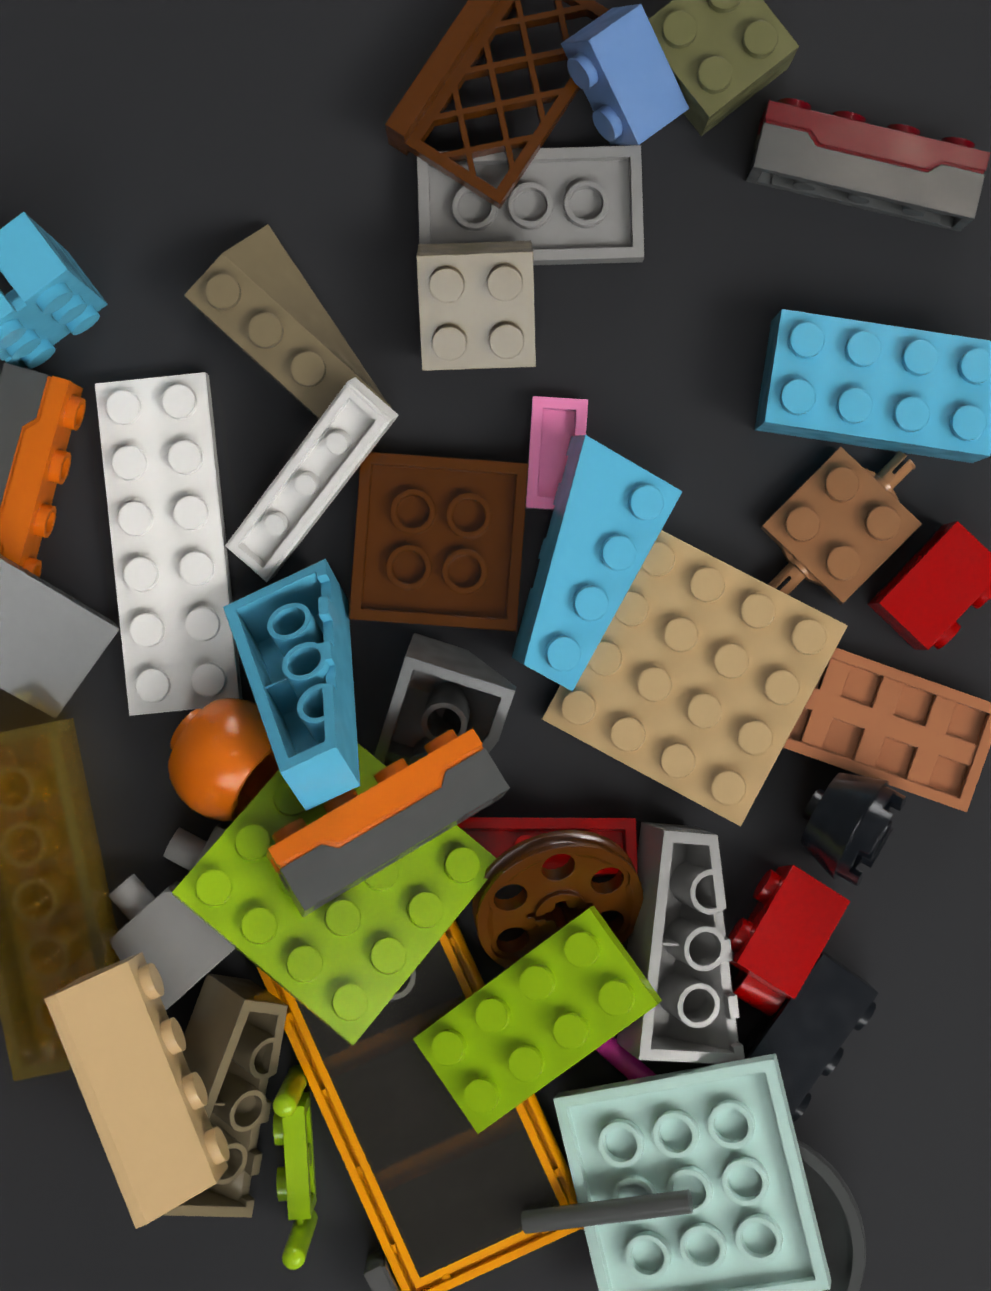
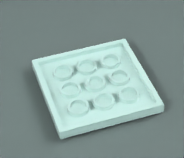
M776 1053L560 1092L553 1098L578 1203L687 1189L690 1190L692 1196V1214L584 1227L599 1291L830 1290L832 1282Z

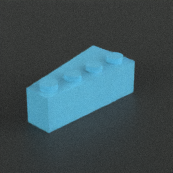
M587 435L571 436L562 481L558 483L553 503L555 507L546 538L543 539L538 557L540 562L534 585L529 591L512 658L572 692L683 492Z
M324 559L223 607L279 771L306 811L360 786L349 604L327 560Z

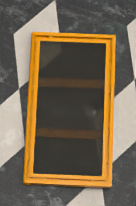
M456 920L415 969L416 980L411 992L399 1000L388 1002L354 1046L346 1042L257 967L267 991L288 1005L284 1030L401 1291H448L573 1232L584 1229V1227L531 1234H525L522 1229L521 1213L523 1210L578 1204L571 1172L536 1095L533 1094L477 1134L413 1040L414 1037L485 986ZM406 981L396 993H399L403 990Z

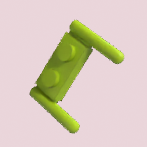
M294 1065L289 1069L273 1102L275 1146L284 1145L285 1166L277 1168V1198L279 1202L287 1201L288 1220H294L282 1254V1262L290 1270L299 1269L304 1264L318 1220L317 1213L314 1210L317 1198L310 1092H303L308 1081L300 1065Z

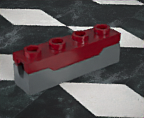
M782 98L778 102L769 100L760 118L746 182L961 232L975 219L985 178L984 172L987 170L991 152L974 149L975 144L972 141L960 137H945L941 141L920 136V131L917 128L904 124H890L887 128L865 123L866 119L862 115L849 111H836L832 115L811 110L810 104L799 99Z

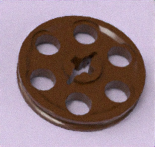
M552 831L531 837L514 845L493 861L485 872L484 878L488 880L473 897L472 914L480 943L485 952L497 964L507 969L592 906H595L599 913L609 910L619 912L618 916L607 924L621 944H623L633 932L644 899L643 889L630 857L612 840L587 831ZM567 854L571 856L569 861L560 868L546 869L542 867L544 862L553 855ZM609 867L619 869L617 875L607 882L598 883L592 881L593 876L599 870ZM516 884L523 887L522 891L513 898L498 899L494 897L496 892L506 885ZM561 902L560 907L555 908V903ZM518 927L525 930L519 938L512 941H500L497 939L499 934L509 928Z

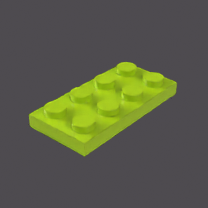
M592 906L414 1037L413 1040L477 1134H479L653 1009L662 1000L595 906Z

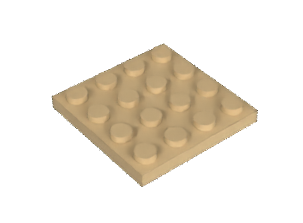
M661 530L573 692L560 685L542 720L741 827L848 625Z

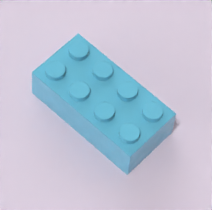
M781 309L770 325L755 430L888 451H901L908 454L968 463L991 456V341Z

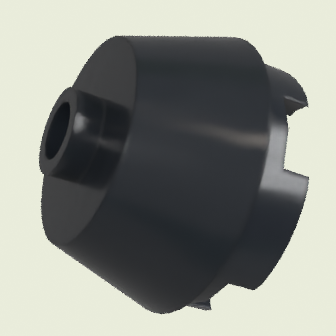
M838 773L826 791L818 788L810 799L803 814V818L809 822L804 830L801 844L833 880L839 876L858 886L863 878V872L857 869L860 863L871 868L893 830L891 827L893 822L890 820L893 813L889 812L890 808L901 811L907 798L889 788V781Z

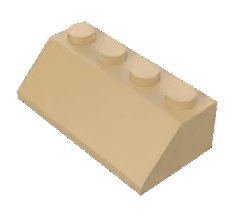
M143 952L79 977L44 999L136 1229L147 1225L217 1184L227 1170L228 1165L226 1161L230 1158L228 1143L222 1130L218 1126L212 1127L204 1106L208 1104L205 1085L197 1072H190L182 1051L186 1050V1041L182 1028L174 1017H168L161 1000V996L164 995V985L160 973L153 963L147 964Z

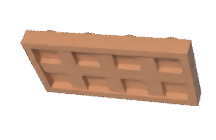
M836 648L783 748L865 777L887 780L890 786L967 812L991 746V702Z

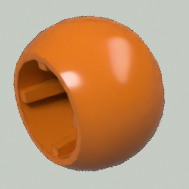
M222 698L212 701L202 709L198 708L191 711L177 726L170 742L172 751L168 761V772L172 786L179 798L187 806L209 819L223 822L234 821L279 770L257 704L249 700Z

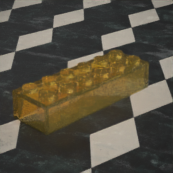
M73 718L0 732V1017L14 1081L72 1070L44 999L79 977L120 961L110 944V939L117 933L111 899L108 897L110 894Z

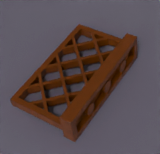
M468 0L385 123L388 144L406 156L409 152L413 153L501 209L580 90V87L576 85L570 76L564 88L540 92L535 66L566 60L567 63L568 58L563 48L532 54L527 28L558 22L563 42L569 38L566 20L587 16L594 21L609 9L595 0H562L571 6L566 8L562 7L561 0H553L555 10L524 16L520 0ZM515 9L516 18L506 20L512 10ZM519 30L525 56L493 62L489 45L494 37L498 34ZM484 53L486 64L475 66ZM527 68L533 94L501 100L496 74ZM489 76L494 102L462 108L458 91L466 80ZM453 100L455 110L445 112V110ZM554 102L545 115L543 104ZM536 106L539 126L535 132L530 135L509 139L504 112ZM497 114L502 140L470 147L465 120ZM458 122L463 143L462 149L440 153L425 143V140L435 126ZM523 148L514 162L512 150ZM505 152L509 171L497 188L476 176L473 158ZM466 160L468 170L456 162Z

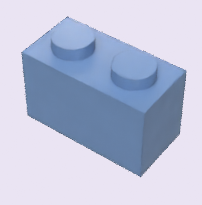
M642 4L611 8L561 43L568 58L567 68L576 85L583 89L594 111L592 114L594 125L598 132L608 140L610 145H640L690 109Z

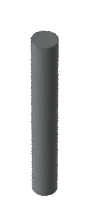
M689 1189L523 1210L521 1213V1223L524 1233L531 1234L692 1214L693 1201Z

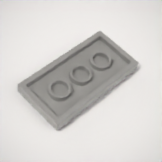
M641 145L540 148L501 209L417 157L420 244L531 240L533 265L643 262ZM523 149L512 150L514 162ZM505 152L473 158L476 176L497 188L509 171ZM466 160L456 162L468 170Z

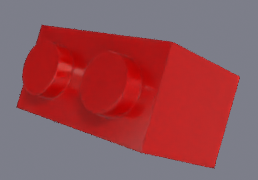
M958 521L944 524L876 594L868 605L915 650H929L932 646L938 650L958 633L961 625L957 620L971 605L978 609L991 599V552Z

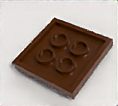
M370 452L360 465L349 619L517 631L529 464Z

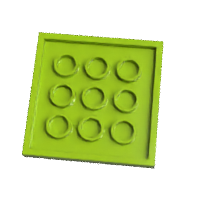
M358 744L360 786L354 788L358 795L377 785L378 783L374 776L386 767L360 744ZM278 770L172 891V895L346 1042L354 1046L488 880L484 878L486 869L497 858L456 825L305 917H302L281 882L279 874L275 872L268 860L267 849L276 844L272 835L282 827L299 818H303L308 825L327 814L323 807L325 803L306 811Z

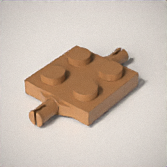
M840 447L761 527L781 548L788 562L767 584L777 589L788 578L789 582L780 591L789 595L806 579L821 586L832 598L842 605L922 525L899 502L893 490L916 468L913 461L909 459L893 474L892 471L907 457L903 452L898 451L876 474L863 468L851 455Z

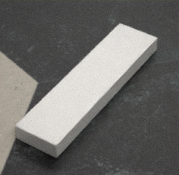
M356 377L348 380L225 546L263 580L268 582L272 579L399 415Z

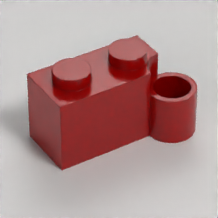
M795 865L778 867L776 872L770 869L763 876L753 895V898L758 900V903L749 919L747 920L742 917L728 936L731 939L732 951H734L732 955L733 961H729V963L739 968L732 982V991L738 998L768 1017L776 1013L786 998L795 999L850 903V900Z

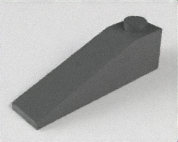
M414 633L404 658L374 757L386 767L402 758L405 759L409 766L428 755L424 746L436 737L451 729H454L457 736H460L472 728L483 743L482 747L486 748L488 753H490L499 741L516 686L469 650Z

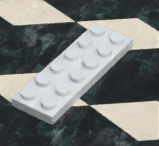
M206 372L96 383L95 391L129 716L204 708L212 701L222 698L243 699L238 649L223 608L232 603L233 600L228 552L225 546L226 533L209 375Z

